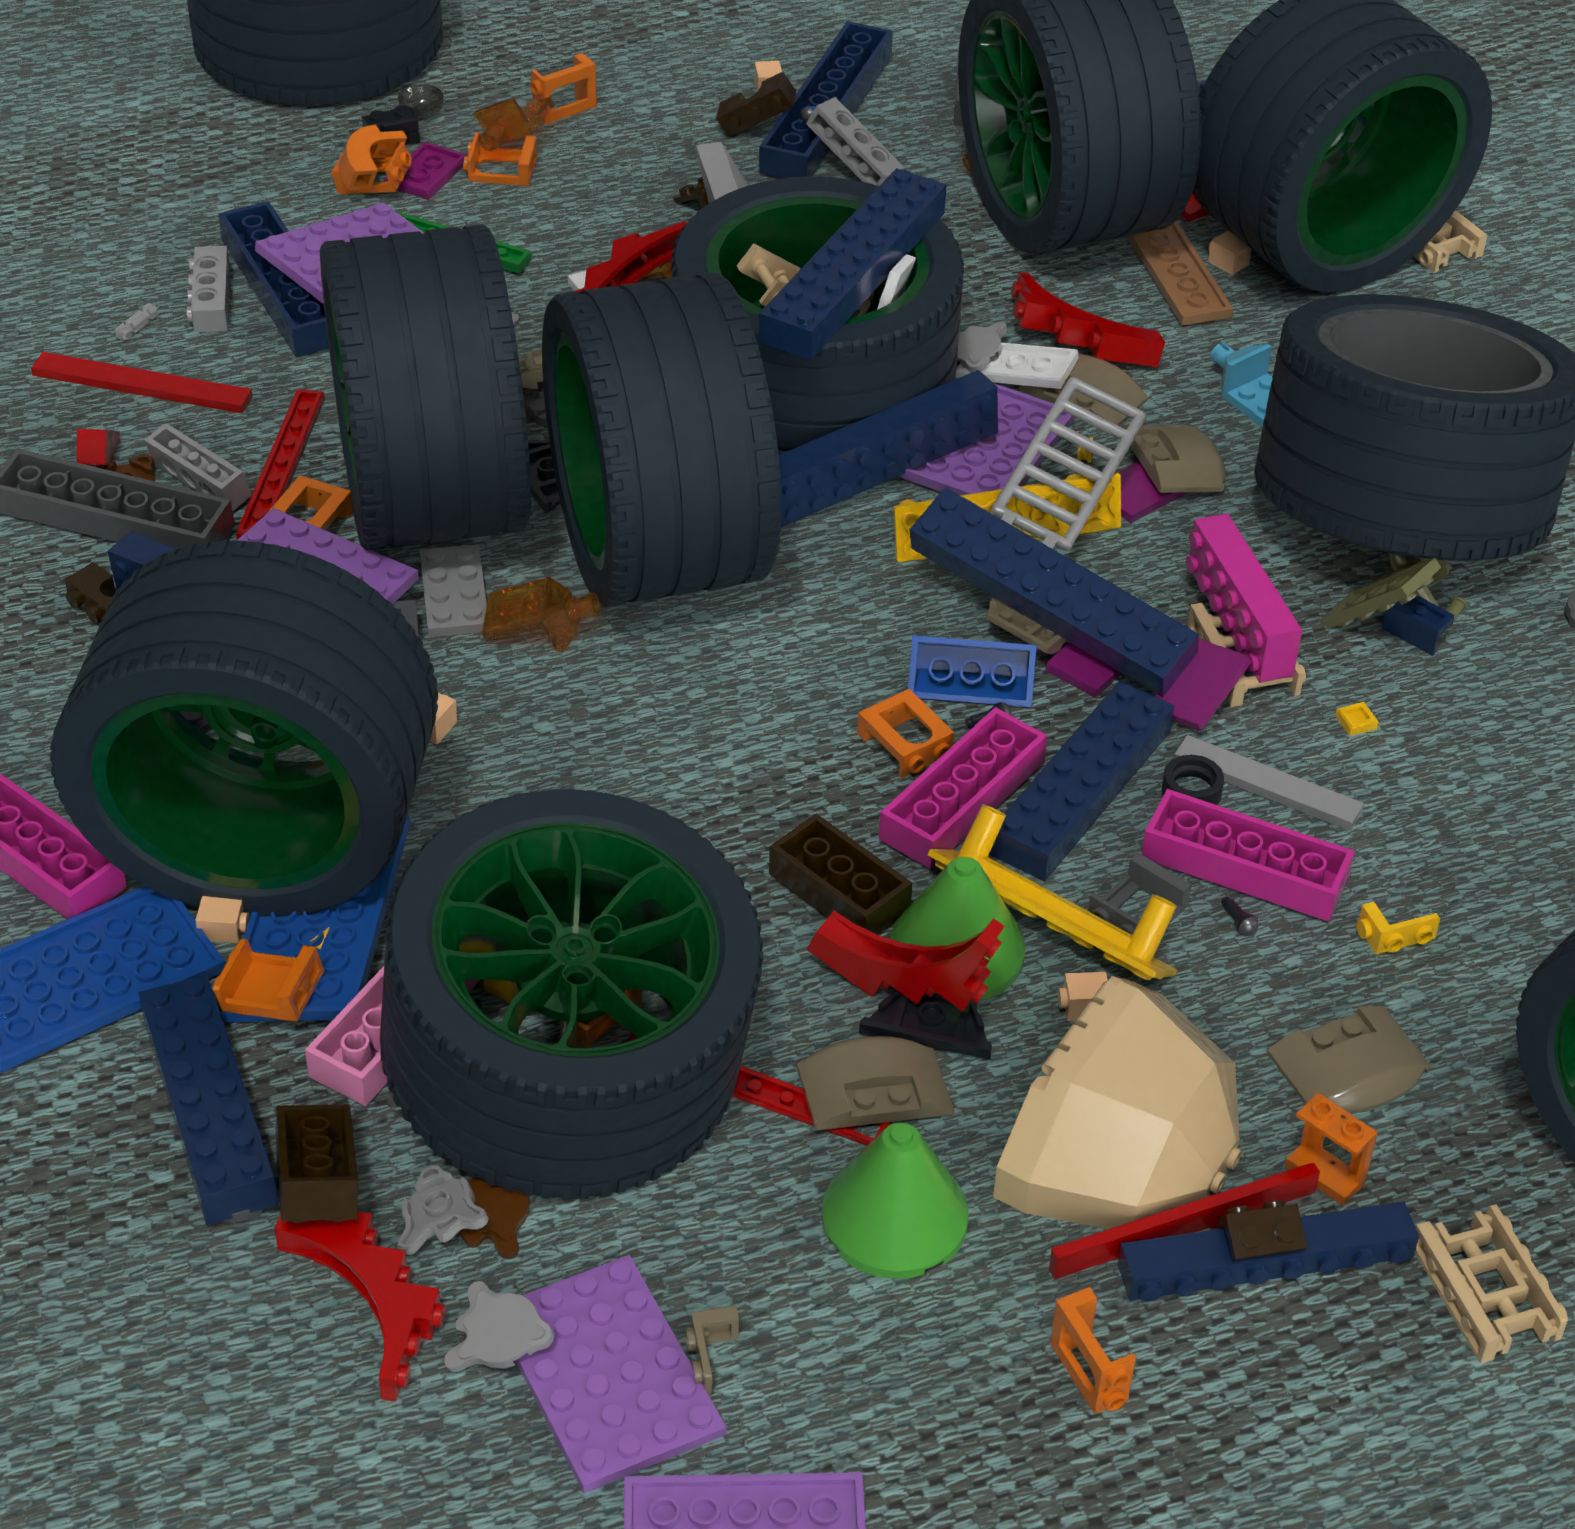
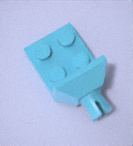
M1222 342L1221 345H1216L1211 352L1210 358L1214 363L1223 367L1222 398L1263 427L1272 376L1268 374L1272 346L1270 344L1244 347L1235 351L1225 342Z

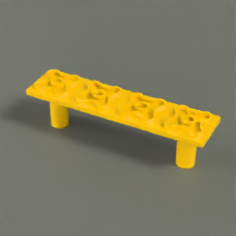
M1118 472L1114 473L1079 534L1121 527V475ZM1071 474L1063 480L1087 493H1090L1095 484L1094 481L1079 474ZM1043 483L1020 486L1077 515L1083 503ZM1002 489L960 496L992 514L991 507ZM1014 496L1011 497L1006 505L1007 509L1064 537L1070 527L1067 523ZM907 499L894 506L895 555L898 562L927 558L911 548L910 528L934 500L916 502L912 499ZM1012 525V526L1016 527L1017 529L1021 530L1022 532H1024V533L1028 534L1029 536L1033 537L1034 539H1036V540H1038V541L1042 540V539H1040V538H1038V537H1036V536H1034V535L1028 533L1027 531H1025V530H1023V529H1021V528H1019V527H1017V526H1015V525Z
M982 804L960 852L954 849H930L927 854L936 860L935 865L942 870L956 858L969 857L975 859L980 863L1005 903L1032 918H1036L1037 915L1047 920V927L1070 937L1086 948L1093 949L1095 946L1104 951V958L1127 968L1145 980L1150 981L1152 978L1162 980L1163 977L1175 976L1178 971L1154 957L1177 907L1174 903L1152 894L1133 934L1122 930L989 858L988 855L1006 817L1003 812L993 807Z

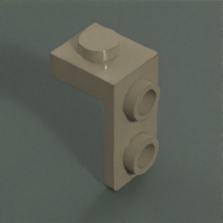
M736 1306L726 1308L713 1307L706 1311L692 1312L691 1328L685 1329L687 1351H695L696 1360L691 1362L692 1370H694L695 1384L702 1383L704 1390H706L709 1396H712V1371L706 1344L738 1339L739 1316Z

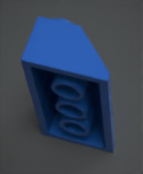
M912 635L908 689L918 698L984 704L1004 702L1009 706L1032 707L1037 645Z

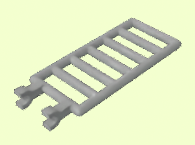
M1070 377L991 507L992 514L1010 525H1015L1044 540L1042 543L1053 550L1056 546L1064 551H1068L1074 544L1146 420V413L1077 377ZM1075 390L1132 418V421L1128 428L1124 429L1069 400ZM1065 411L1120 439L1115 450L1058 423L1057 420L1061 413ZM1052 432L1107 460L1108 462L1102 472L1045 444L1044 442L1049 433ZM1037 453L1094 481L1095 484L1090 493L1032 465L1031 463ZM1026 474L1083 503L1077 515L1018 486L1024 475ZM1014 496L1070 525L1064 537L1007 509L1006 505L1011 497Z

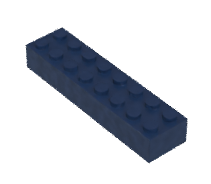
M266 201L218 213L222 242L227 246L229 253L295 357L329 348L324 303L312 296L255 251L256 241L289 231L271 203Z
M1119 681L1004 813L1006 815L989 855L1045 882L1171 732L1175 705Z
M203 975L138 992L143 1020L206 1225L233 1218V1213L250 1209V1213L278 1206L274 1175L208 976Z

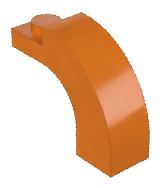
M369 125L356 130L349 137L339 164L340 176L348 191L371 189L378 172L372 159L392 157L401 141L406 142L407 137L404 132H380L377 125Z

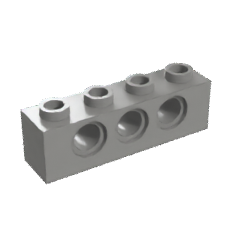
M836 97L817 105L806 123L862 182L880 186L896 168L900 170L905 169Z
M227 246L194 247V258H189L188 323L193 322L194 332L227 331L230 277Z
M167 423L144 440L156 466L197 492L230 499L232 511L252 496L242 470Z

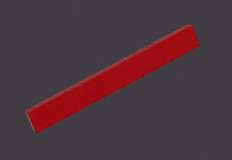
M42 352L31 367L32 376L242 414L253 398L252 389L48 352Z
M296 390L236 531L237 540L264 517L288 489L325 400L324 392Z
M631 1033L626 1042L635 1040L637 1038L633 1033ZM740 1065L732 1097L814 1126L803 1088ZM892 1122L875 1124L881 1126L875 1138ZM859 1126L825 1130L866 1146L875 1139L854 1131Z
M1309 1163L1053 1247L1049 1271L1055 1280L1118 1259L1121 1243L1200 1232L1211 1228L1219 1221L1218 1217L1226 1215L1227 1210L1230 1208L1249 1206L1250 1211L1263 1209L1262 1205L1268 1202L1284 1200L1287 1203L1314 1194L1320 1171L1315 1163Z

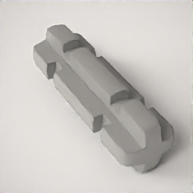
M150 303L144 305L114 329L115 337L123 342L127 341L133 336L132 334L135 335L149 324V321L154 320L158 316L157 307Z

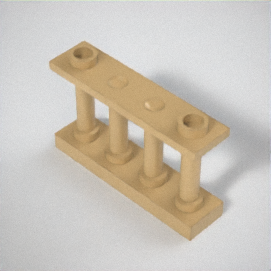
M756 244L750 247L737 264L741 273L763 283L768 289L759 300L764 306L801 269Z
M1203 603L1191 604L1188 628L1197 632L1199 639L1225 648L1235 647L1230 635L1223 636L1218 633L1216 628L1222 627L1219 616L1208 614ZM1296 660L1294 676L1262 683L1258 682L1256 676L1245 677V675H1242L1226 699L1230 707L1240 706L1243 704L1244 693L1248 689L1287 683L1293 695L1298 696L1301 693L1302 683L1306 680L1305 669Z

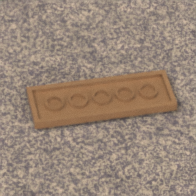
M1177 220L1171 226L1164 229L1126 236L1182 326L1232 318L1233 307Z

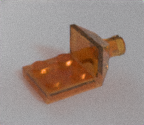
M512 97L476 110L473 115L484 131L479 137V143L482 148L487 151H493V149L496 150L500 145L533 134L555 106L551 98L548 97L542 100L536 98L531 100L526 106L520 107L515 98Z
M551 577L490 592L482 635L486 642L543 628L557 653H563L577 634L579 622L582 619L600 616V602L594 592L577 598L573 597L568 588Z

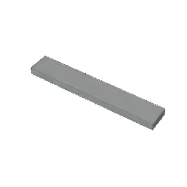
M1189 735L1186 736L1174 754V759L1182 755L1191 754L1204 756L1214 761L1222 769L1225 776L1224 782L1350 831L1363 811V802Z

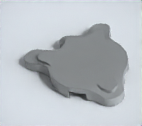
M997 322L988 327L970 326L967 328V331L960 332L957 361H961L962 367L970 372L976 370L982 372L991 363V356L996 353L999 357L1002 352L1001 338L1007 333L1006 323Z
M437 1165L426 1167L420 1173L419 1180L414 1185L416 1192L408 1201L404 1197L402 1216L406 1227L397 1245L399 1250H405L406 1255L416 1253L429 1237L437 1236L440 1242H447L462 1229H479L484 1227L489 1217L483 1208L475 1205L474 1193L469 1182L461 1176V1180L453 1178L451 1173L443 1171Z
M476 1281L470 1285L467 1292L470 1307L455 1323L456 1329L459 1333L466 1335V1339L446 1353L444 1363L451 1372H460L475 1364H483L492 1368L515 1366L513 1361L521 1358L525 1353L532 1355L536 1351L548 1348L553 1342L554 1332L542 1320L535 1306L526 1297L515 1293H495L484 1282Z

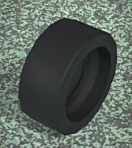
M1182 755L1172 759L1166 765L1161 792L1164 796L1166 790L1170 789L1218 805L1221 801L1225 776L1222 769L1214 761L1204 756ZM1188 776L1197 777L1206 781L1211 787L1201 791L1187 790L1179 786L1175 780Z

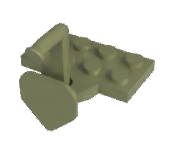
M1388 553L1393 569L1373 583L1352 591L1319 621L1328 628L1338 626L1341 629L1352 623L1355 618H1358L1359 621L1364 620L1377 609L1382 613L1394 606L1396 602L1399 601L1400 604H1405L1417 595L1439 606L1427 585L1444 579L1449 573V564L1447 560H1436V558L1426 559ZM1454 596L1450 599V605L1445 610L1454 614L1455 619L1467 607V602L1461 597Z

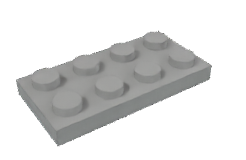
M479 544L419 549L428 637L490 632Z

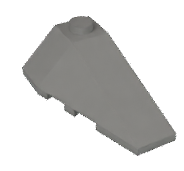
M722 142L696 145L695 148L709 203L727 193L748 186Z

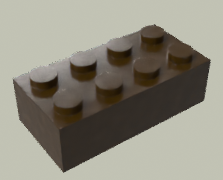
M817 813L770 846L769 874L826 917H829L833 911H836L854 924L878 935L894 923L911 905V881Z
M350 1104L276 1106V1155L281 1221L304 1223L308 1220L342 1222L346 1219H357L358 1174Z

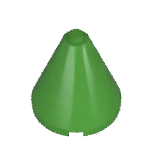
M969 857L956 858L941 871L900 915L893 926L890 938L906 944L946 946L965 941L978 934L993 918L1005 926L997 938L1002 944L993 957L988 959L990 962L986 968L991 973L984 984L989 988L981 998L982 1000L998 995L1015 982L1023 968L1026 949L1024 935L1018 923L980 863Z
M902 1122L893 1123L885 1128L841 1169L829 1183L822 1202V1226L827 1240L830 1239L839 1250V1256L848 1264L860 1271L878 1277L894 1279L912 1278L924 1275L925 1269L933 1267L940 1262L943 1265L946 1264L961 1248L968 1228V1203L962 1188L918 1130L912 1125Z

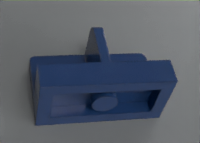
M1417 595L1405 604H1400L1398 601L1394 606L1386 610L1382 629L1433 656L1437 651L1439 637L1453 624L1455 615Z

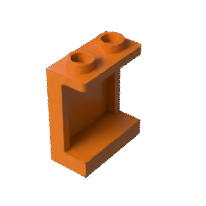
M240 939L235 949L229 954L228 962L220 976L215 979L213 992L223 1012L297 1022L325 970L316 947L303 945L297 958L254 952L248 939Z

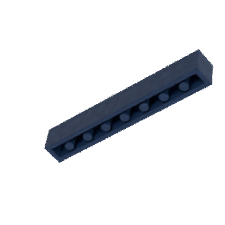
M1405 1201L1301 1216L1307 1243V1249L1304 1251L1232 1262L1225 1228L1121 1243L1117 1265L1129 1301L1139 1299L1152 1301L1165 1295L1179 1294L1185 1296L1198 1290L1211 1288L1224 1290L1232 1285L1244 1283L1257 1285L1276 1278L1296 1279L1303 1274L1316 1272L1329 1274L1342 1268L1355 1266L1357 1268H1367L1375 1263L1388 1261L1401 1263L1414 1257L1419 1234Z

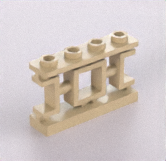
M1455 210L1439 232L1413 257L1430 271L1436 273L1440 265L1442 267L1447 266L1449 255L1460 252L1466 258L1483 256L1487 234Z
M1496 1204L1488 1206L1486 1214H1483L1481 1211L1475 1212L1471 1222L1473 1230L1450 1236L1442 1222L1435 1223L1434 1227L1430 1221L1416 1225L1419 1240L1415 1254L1480 1364L1494 1360L1496 1352L1500 1351L1501 1354L1508 1353L1513 1340L1510 1334L1533 1328L1542 1343L1549 1341L1550 1336L1554 1342L1561 1340L1568 1321L1566 1310L1554 1298L1549 1290L1546 1277L1538 1272L1531 1261L1529 1250L1524 1244L1520 1243L1513 1232L1509 1218L1505 1215L1503 1216ZM1490 1240H1492L1497 1250L1483 1254L1479 1247L1489 1244ZM1464 1251L1468 1258L1457 1261L1456 1265L1450 1255ZM1497 1269L1508 1288L1485 1294L1474 1275ZM1527 1297L1533 1309L1519 1313L1515 1305L1525 1302ZM1500 1310L1504 1317L1493 1320L1491 1324L1485 1313Z

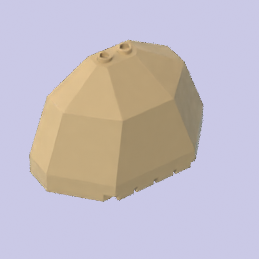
M1111 976L1108 981L1102 984L1093 996L1092 1002L1087 1004L1076 1019L1075 1025L1070 1027L1057 1045V1048L1053 1050L1042 1065V1071L1046 1075L1037 1077L1030 1086L998 1162L993 1197L1027 1214L1111 1229L1208 1197L1212 1192L1215 1194L1219 1193L1226 1180L1225 1172L1228 1168L1234 1170L1242 1155V1150L1238 1149L1240 1136L1235 1062L1163 995L1133 981Z

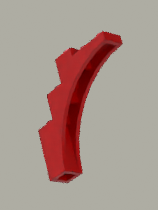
M683 221L641 237L636 232L613 240L611 260L586 268L584 288L573 292L636 283L656 267L672 259L674 243L687 222Z
M1019 272L1017 281H1014L1012 284L1011 296L1015 300L1013 316L1021 328L1052 332L1058 343L1089 347L1093 355L1098 359L1158 367L1165 341L1158 331L1118 323L1081 310L1046 291L1029 273Z
M833 911L817 930L806 950L871 997L876 994L880 987L887 990L891 985L916 1004L920 1002L925 994L932 997L936 992L958 1009L964 1011L970 1001L977 1004L989 988L984 984L991 973L986 966L990 962L988 959L993 957L1002 944L997 938L1005 926L993 918L981 932L965 941L946 946H920L901 943L879 936Z
M357 1211V1219H346L342 1222L308 1220L304 1223L281 1221L279 1215L274 1229L278 1251L306 1257L331 1269L349 1282L370 1306L380 1325L384 1340V1354L378 1378L381 1399L396 1402L400 1388L406 1389L410 1380L411 1366L408 1365L410 1357L418 1355L421 1339L432 1340L435 1328H441L443 1325L446 1306L440 1302L439 1288L410 1284L412 1268L407 1266L405 1250L377 1246L378 1230L373 1228L372 1213Z

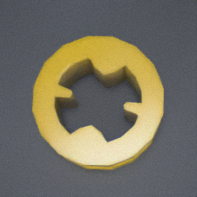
M1077 445V460L1085 459L1087 463H1091L1092 452Z

